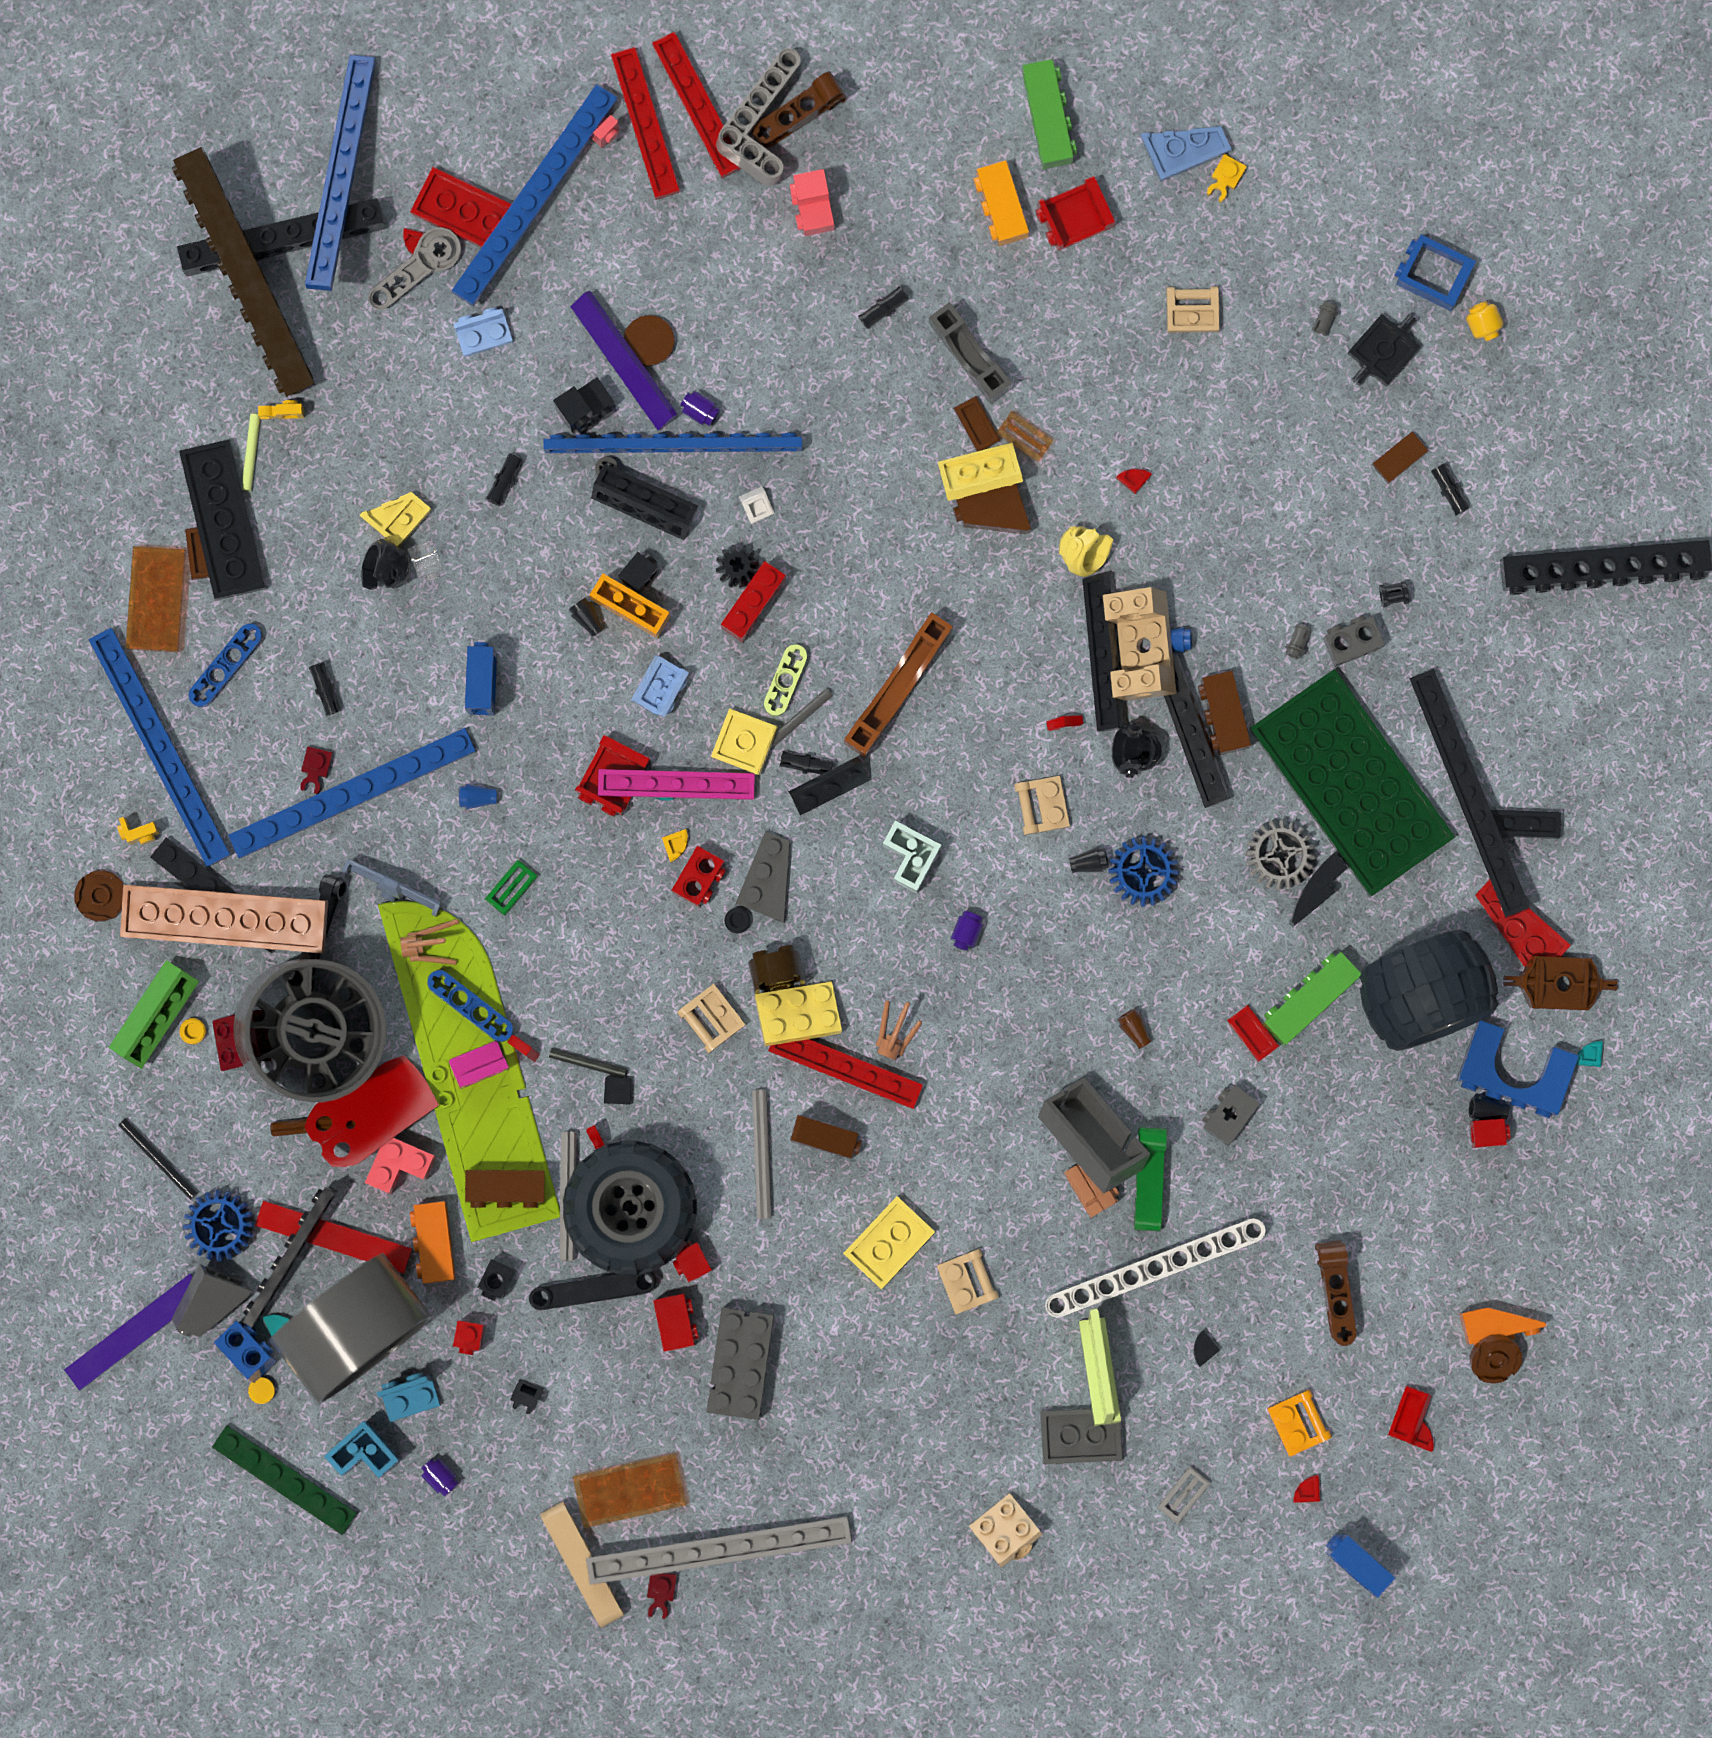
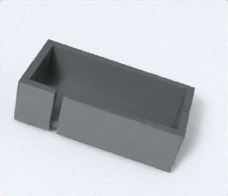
M1085 1078L1068 1086L1065 1092L1062 1090L1044 1101L1038 1118L1103 1194L1143 1170L1150 1153L1136 1137L1131 1139L1126 1151H1123L1132 1132Z
M721 1308L710 1383L716 1386L715 1389L709 1390L706 1413L759 1420L774 1315L750 1312V1316L746 1317V1311Z

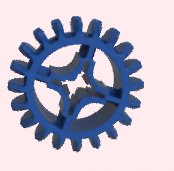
M1145 836L1141 839V845H1138L1136 838H1132L1131 843L1133 847L1130 848L1126 842L1122 843L1125 852L1123 853L1121 850L1116 849L1114 853L1120 859L1111 858L1110 863L1116 865L1117 868H1109L1108 873L1116 874L1117 877L1111 878L1109 882L1110 884L1119 883L1114 892L1119 893L1123 890L1125 892L1121 897L1123 901L1126 900L1128 895L1132 896L1130 905H1134L1137 899H1141L1140 906L1145 907L1146 899H1149L1151 906H1154L1156 904L1155 896L1161 902L1164 901L1165 896L1162 891L1170 895L1173 891L1167 885L1177 884V880L1170 878V876L1179 874V870L1171 869V866H1175L1178 862L1177 860H1168L1173 855L1172 850L1166 854L1162 852L1166 847L1165 843H1162L1159 849L1154 847L1157 842L1155 838L1152 839L1150 845H1147V838ZM1140 851L1139 863L1136 866L1122 867L1129 855ZM1148 852L1159 857L1164 868L1151 865L1148 859ZM1143 859L1144 865L1147 866V869L1149 868L1151 872L1146 875L1144 885L1143 878L1140 877V874L1138 875L1137 872H1133L1136 870H1140L1143 864ZM1123 875L1137 879L1139 892L1126 884ZM1165 876L1160 887L1154 891L1147 892L1148 880L1150 878Z
M216 1190L214 1199L210 1192H206L205 1198L207 1201L204 1202L201 1197H197L196 1202L200 1206L197 1208L190 1204L189 1209L194 1211L193 1216L190 1214H185L184 1216L185 1219L191 1220V1224H184L183 1229H191L192 1233L185 1235V1239L194 1238L195 1241L189 1245L190 1248L194 1249L200 1246L197 1251L199 1256H202L207 1250L206 1259L212 1260L214 1253H216L217 1261L223 1260V1253H225L228 1259H232L233 1254L231 1250L241 1254L242 1250L238 1245L249 1246L248 1241L243 1238L244 1236L253 1237L254 1235L252 1232L246 1231L247 1227L255 1226L254 1222L246 1221V1218L252 1217L253 1213L243 1212L248 1207L246 1202L240 1206L237 1205L241 1199L238 1195L230 1201L231 1192L226 1191L224 1198H222L221 1191ZM221 1204L214 1217L205 1218L201 1216L208 1207ZM229 1207L236 1212L239 1219V1227L233 1226L228 1222L227 1211ZM218 1218H221V1223L226 1227H230L231 1230L224 1229L220 1230V1233H216V1228L211 1224H207V1221L218 1222ZM198 1224L209 1229V1245L201 1238ZM232 1233L237 1235L230 1244L217 1248L218 1241L220 1242L224 1234Z

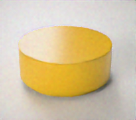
M187 1019L180 1026V1037L188 1044H198L206 1036V1027L198 1019Z
M264 1377L259 1378L255 1383L251 1382L248 1388L249 1397L258 1404L270 1402L275 1395L273 1382Z

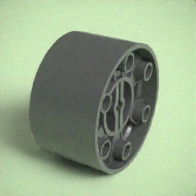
M297 959L269 968L249 985L240 999L236 1010L234 1041L238 1056L246 1071L265 1089L282 1097L299 1101L326 1102L353 1092L374 1072L382 1057L386 1043V1019L382 1004L374 989L354 970L339 963L326 960ZM312 967L325 969L339 975L338 980L327 996L320 992L311 991ZM293 971L298 972L301 977L299 984L296 986H292L288 981V976ZM279 977L288 996L283 998L274 1008L259 999L264 989ZM345 986L350 991V997L343 1002L338 997V991ZM363 1002L367 1013L368 1032L347 1031L343 1012ZM315 1003L324 1008L330 1015L333 1028L325 1026L318 1019L299 1018L291 1014L304 1004ZM254 1007H259L262 1011V1017L257 1022L251 1020ZM287 1022L298 1026H308L314 1031L330 1035L332 1038L320 1034H310L304 1029L288 1025ZM250 1028L267 1029L269 1043L272 1048L254 1056L250 1042ZM286 1032L295 1035L301 1041L319 1042L328 1045V1047L316 1056L302 1057L290 1047ZM357 1037L361 1041V1048L357 1052H352L349 1043L353 1038ZM339 1052H342L359 1064L345 1080L337 1084L327 1063L332 1061ZM266 1058H270L273 1061V1069L268 1073L263 1072L261 1069V1063ZM287 1065L304 1069L303 1093L288 1090L277 1084ZM319 1073L323 1077V1083L319 1088H314L311 1084V1078L314 1074Z
M381 1253L346 1275L298 1312L271 1337L270 1342L317 1404H321L356 1381L405 1343L432 1318V1315L387 1256Z

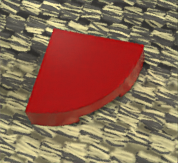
M404 228L403 239L407 250L413 255L424 233Z
M1129 469L1118 474L1116 479L1136 494L1152 474L1144 469Z
M1082 715L1062 716L1046 721L1047 730L1057 731L1064 727L1074 728L1083 724Z
M512 1035L507 1041L508 1044L533 1062L540 1056L538 1051L515 1035Z
M593 1125L587 1128L586 1132L595 1149L604 1146L605 1143L597 1127Z
M1422 1422L1414 1446L1432 1452L1434 1446L1433 1437L1429 1428Z
M1319 1475L1303 1480L1298 1485V1488H1296L1297 1490H1295L1293 1503L1320 1502Z

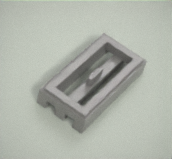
M1189 1466L1157 1508L1178 1524L1210 1485V1482ZM1190 1474L1194 1476L1193 1480L1168 1510L1165 1506ZM1198 1481L1202 1482L1201 1487L1181 1512L1175 1516L1173 1512L1196 1483Z

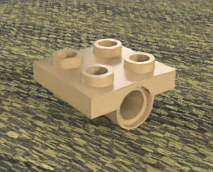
M1010 1493L969 1526L1001 1568L1012 1559L1019 1560L1025 1557L1031 1551L1032 1543L1043 1535Z

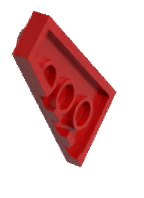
M1490 879L1475 894L1524 967H1526L1531 956L1561 957L1571 946L1531 909L1505 918Z

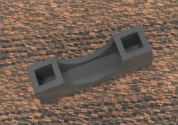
M950 302L929 317L931 328L990 404L1011 390L1012 382L999 365L982 350L969 331L965 321Z

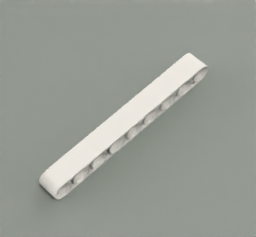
M1249 1219L1055 1293L1047 1298L1045 1310L1050 1316L1056 1318L1081 1310L1256 1243L1264 1237L1265 1226L1258 1219ZM1250 1223L1256 1224L1259 1227L1260 1232L1256 1238H1250L1246 1234V1227ZM1225 1233H1231L1235 1237V1244L1231 1248L1223 1246L1221 1238ZM1201 1242H1206L1211 1248L1210 1254L1207 1257H1201L1197 1253V1246ZM1177 1251L1183 1252L1186 1256V1263L1180 1267L1176 1266L1172 1261L1173 1254ZM1151 1261H1158L1162 1266V1271L1157 1276H1153L1148 1272V1264ZM1127 1270H1133L1137 1274V1282L1134 1285H1127L1123 1280V1275ZM1104 1279L1111 1281L1113 1284V1290L1108 1295L1102 1294L1099 1290V1283ZM1078 1289H1084L1088 1292L1089 1298L1084 1304H1079L1074 1299V1294ZM1054 1298H1059L1064 1303V1309L1060 1313H1054L1050 1309V1302Z

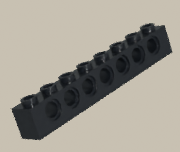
M377 198L348 205L342 240L386 229L381 206ZM319 212L243 230L256 259L260 260L312 247ZM206 239L177 246L182 271L186 277L219 270L217 264L220 261L217 251L212 253Z
M1709 540L1507 556L1502 557L1500 560L1503 591H1509L1510 595L1524 594L1525 589H1535L1536 593L1550 592L1551 587L1560 586L1562 591L1577 589V585L1587 584L1588 589L1603 587L1602 583L1612 582L1614 587L1626 586L1628 581L1638 580V584L1654 583V579L1664 578V582L1680 581V577L1690 576V580L1705 579V575L1712 571L1710 542ZM1679 556L1688 559V568H1682L1678 565L1677 558ZM1652 559H1660L1663 563V569H1654L1651 564ZM1626 561H1634L1638 567L1637 572L1628 571ZM1600 563H1608L1612 568V573H1602ZM1574 566H1584L1586 576H1578L1574 572ZM1548 568H1558L1561 573L1560 578H1552L1548 573ZM1524 569L1532 570L1535 574V579L1532 581L1526 580L1523 577L1522 571Z

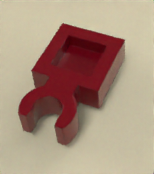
M307 746L301 772L308 775L301 782L300 789L302 791H305L308 783H314V794H319L321 790V784L318 781L319 776L327 778L333 752Z
M660 1573L650 1575L647 1598H653L654 1603L648 1609L649 1617H652L654 1608L659 1607L663 1610L662 1619H666L668 1608L665 1605V1600L673 1601L676 1574Z

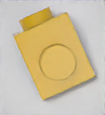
M119 818L121 824L117 826L122 841L126 840L130 845L140 842L141 845L155 841L154 836L160 834L157 824L154 822L131 830L127 818Z

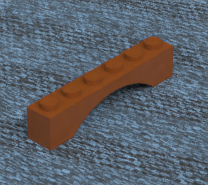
M930 613L895 669L845 737L844 744L862 757H867L952 633L953 626L934 613Z

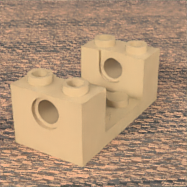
M1149 587L1103 595L1105 621L1117 623L1122 670L1110 672L1113 698L1131 701L1176 694L1166 591ZM1144 639H1148L1151 643L1150 650L1146 653H1143L1140 649V644Z

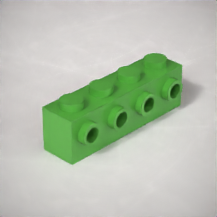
M1053 59L1022 65V76L1042 170L1072 164L1073 156L1077 155L1075 141L1069 139L1068 131H1071L1072 127L1069 115H1064L1063 106H1067L1064 91H1059L1058 82L1061 81L1059 66L1054 67Z
M1342 952L1336 956L1331 953L1321 962L1324 967L1318 973L1312 970L1302 980L1305 985L1297 991L1293 988L1283 997L1286 1002L1279 1009L1273 1006L1264 1015L1267 1020L1263 1025L1283 1047L1360 977L1361 973Z
M166 960L108 1048L142 1069L199 981Z

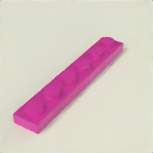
M599 769L598 796L754 800L755 773Z

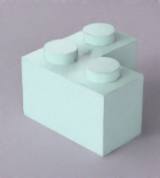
M897 821L893 823L883 842L884 848L904 858L894 877V882L917 894L941 849V844Z

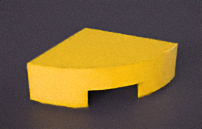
M686 829L662 837L670 863L677 860L686 849L688 842Z

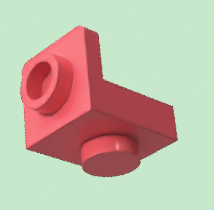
M612 115L608 118L606 117L603 123L593 132L594 136L591 139L601 148L607 143H611L619 134L618 121Z

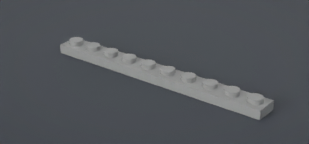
M842 1517L586 1558L589 1584L591 1585L851 1543L848 1518Z

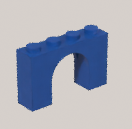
M1484 1021L1477 1022L1456 1079L1462 1082L1461 1087L1476 1092L1477 1088L1487 1091L1485 1096L1498 1101L1501 1100V1097L1511 1100L1510 1105L1525 1110L1526 1106L1536 1109L1535 1114L1550 1119L1551 1115L1557 1116L1579 1056L1553 1047L1550 1049L1539 1080L1529 1088H1513L1499 1078L1495 1069V1055L1504 1029Z

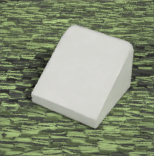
M763 487L739 496L751 524L774 514Z

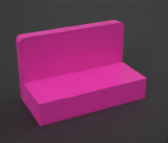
M496 1041L449 1060L460 1089L509 1070Z

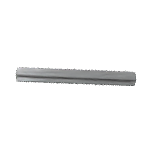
M754 1090L752 1092L757 1218L770 1219L767 1096L765 1090Z
M573 1131L561 1133L559 1254L561 1261H574L575 1246L565 1229L562 1201L565 1187L570 1180L573 1170L576 1168L577 1134Z

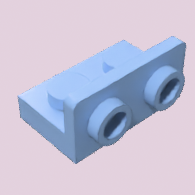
M489 308L482 312L483 315L476 317L472 315L463 316L458 319L457 323L453 324L464 357L513 342L503 309Z

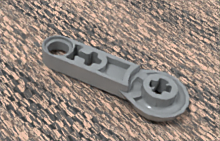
M442 227L426 231L420 238L413 255L369 291L368 301L370 305L375 309L383 310L426 275L452 267L458 261L461 253V246L457 236L451 230ZM437 242L440 245L442 242L446 245L443 249L445 253L442 256L439 253L437 256L433 254L435 250L433 245ZM396 275L400 278L405 276V286L403 288L399 285L393 289L396 294L392 297L389 290L383 285L388 282L389 287H391L395 283L394 277ZM376 291H384L387 295L386 302L382 305L375 304L372 300L373 294Z

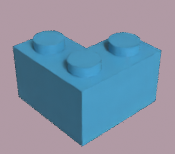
M367 1420L361 1422L324 1456L341 1476L346 1475L363 1460L378 1478L383 1477L402 1460Z

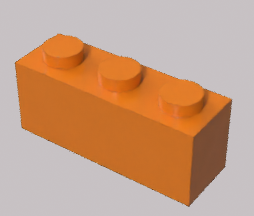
M447 1202L413 1205L414 1211H410L411 1226L416 1227L417 1237L413 1238L414 1252L419 1253L420 1263L416 1264L417 1278L422 1279L423 1284L456 1280Z

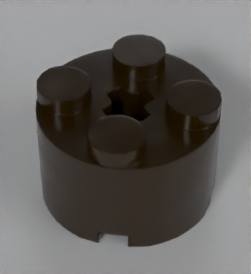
M793 945L781 946L778 948V951L768 953L767 950L752 953L753 959L748 962L755 994H759L760 990L771 992L794 988V984L800 982V986L806 983L800 953L794 950Z

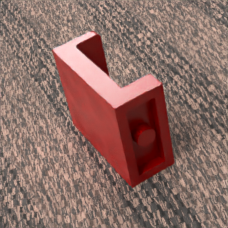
M1095 176L1086 179L1084 184L1048 200H1038V209L1035 210L1041 224L1045 222L1048 228V232L1045 234L1050 246H1056L1058 251L1115 226V220Z
M603 735L599 743L600 746L575 791L579 794L578 799L589 805H592L594 801L602 805L601 811L612 817H615L616 813L622 816L632 797L598 796V770L646 771L651 760Z

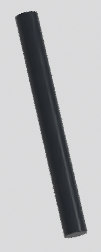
M126 1118L119 1123L118 1126L190 1200L198 1193Z

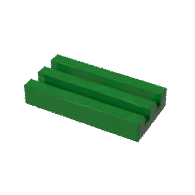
M517 859L486 896L485 900L505 916L538 876ZM521 868L522 872L495 902L493 897L514 872ZM528 874L530 877L507 905L504 908L500 905L524 876Z

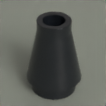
M586 597L569 608L572 613L571 617L588 631L592 637L604 629L592 601L589 602Z
M1096 847L1078 856L1069 858L1072 873L1103 872V869L1109 868L1105 848L1099 849Z
M1479 1095L1477 1098H1471L1468 1113L1469 1117L1474 1118L1475 1121L1507 1119L1509 1105Z

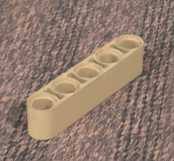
M562 1501L540 1513V1516L599 1626L603 1628L623 1617L624 1612L619 1608L616 1602L617 1599L606 1582L589 1584L586 1558L592 1557V1552L585 1539H582L578 1526L572 1515H569L566 1504Z

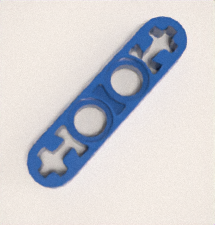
M243 625L191 687L189 700L194 706L204 708L211 704L262 641V632L256 625ZM254 629L256 630L254 633L256 640L247 641L245 646L249 649L245 652L235 642L239 639L243 643L246 639L245 631L251 632ZM232 649H237L241 652V658L236 663H231L227 660V653ZM215 669H221L225 674L224 679L219 683L212 682L210 678L212 671ZM206 679L216 689L212 692L209 688L205 692L207 699L205 701L200 699L196 702L197 696L194 693L197 690L202 692L206 688V685L202 684Z
M437 970L429 975L428 987L437 997L493 1040L505 1042L510 1039L513 1027L505 1017L448 973ZM434 977H445L444 983L449 988L451 983L456 985V987L450 990L447 998L443 996L446 993L444 988L439 986L435 989L433 987L435 983L432 979ZM455 992H465L468 998L464 1005L458 1006L454 1004L452 996ZM478 1007H483L488 1011L487 1019L482 1022L476 1021L473 1018V1011ZM493 1015L497 1017L494 1022L498 1026H502L503 1023L507 1025L506 1031L508 1034L506 1036L503 1034L499 1037L496 1036V1029L491 1025L489 1030L484 1027L490 1022Z

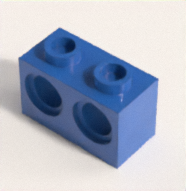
M236 1320L213 1343L247 1380L255 1383L277 1362L272 1356L274 1350L265 1341L260 1343L256 1339L255 1335L257 1332L253 1327L247 1324L243 1325ZM242 1334L244 1338L243 1343L235 1347L234 1339ZM260 1353V1362L252 1366V1356Z

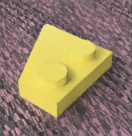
M410 492L400 496L399 499L381 504L382 506L368 512L364 511L360 514V517L383 537L392 540L397 547H400L432 510L415 494Z

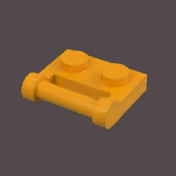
M1310 1389L1267 1408L1289 1457L1332 1438L1330 1431H1326L1311 1398L1313 1394ZM1300 1402H1302L1317 1434L1312 1438L1309 1437L1295 1407Z

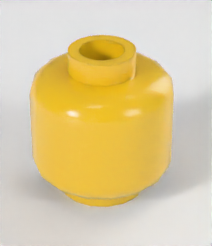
M1484 301L1468 309L1470 313L1466 316V321L1476 339L1484 338L1485 341H1489L1499 336L1498 330L1503 327L1504 322L1495 304H1488L1487 301Z

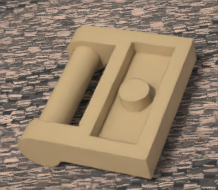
M1210 286V289H1175V287H1166L1167 333L1219 332L1218 286ZM1210 299V305H1175V300Z
M1060 776L1014 784L1015 792H1018L1025 825L1023 827L1024 835L1070 827ZM1036 789L1042 824L1035 825L1028 790Z
M714 984L677 1012L680 1018H684L705 1044L704 1049L708 1054L746 1026ZM699 1007L720 1034L715 1039L712 1038L692 1012L695 1008Z
M981 1249L937 1265L955 1315L999 1298L997 1290L994 1291L981 1259L983 1256ZM969 1261L973 1264L984 1293L983 1296L978 1298L964 1263Z

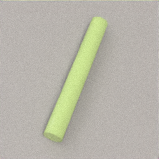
M250 414L241 488L243 491H252L260 424L258 414Z

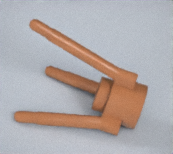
M455 919L418 932L407 933V937H401L403 958L410 957V962L425 961L456 965L457 961L453 959L419 955V953H424L423 946L446 942L445 938L423 940L421 936L459 924V920Z
M885 1001L879 1037L876 1042V1046H879L877 1053L896 1061L898 1055H903L906 1046L914 1037L922 1022L918 1021L900 1045L901 1040L897 1039V1036L910 1006V1003L906 1002L892 1036L886 1035L884 1039L890 1005L889 1001Z

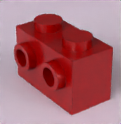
M685 1294L653 1300L663 1352L695 1346L694 1340H698L699 1335L696 1324L691 1325L689 1314L694 1313L691 1298L686 1299Z

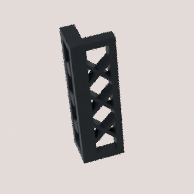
M605 463L594 482L591 499L682 540H685L690 523L698 509V505Z

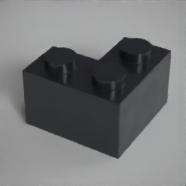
M598 377L578 390L573 386L553 400L556 411L573 435L577 432L584 434L592 428L591 423L598 418L601 420L608 418L613 414V408L616 407L614 400Z

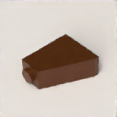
M1017 484L956 499V507H953L954 516L957 522L962 521L965 528L1025 535L1031 532Z
M797 1115L790 1139L792 1143L852 1159L853 1154L858 1155L862 1140L857 1139L858 1133L800 1115Z

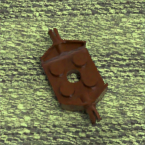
M1531 956L1521 975H1504L1503 980L1513 981H1503V986L1519 987L1529 1008L1589 1011L1596 1002L1600 991H1616L1617 986L1607 985H1618L1617 980H1603V978H1600L1598 969L1591 958ZM1562 976H1565L1569 981V986L1564 991H1560L1557 987V980Z

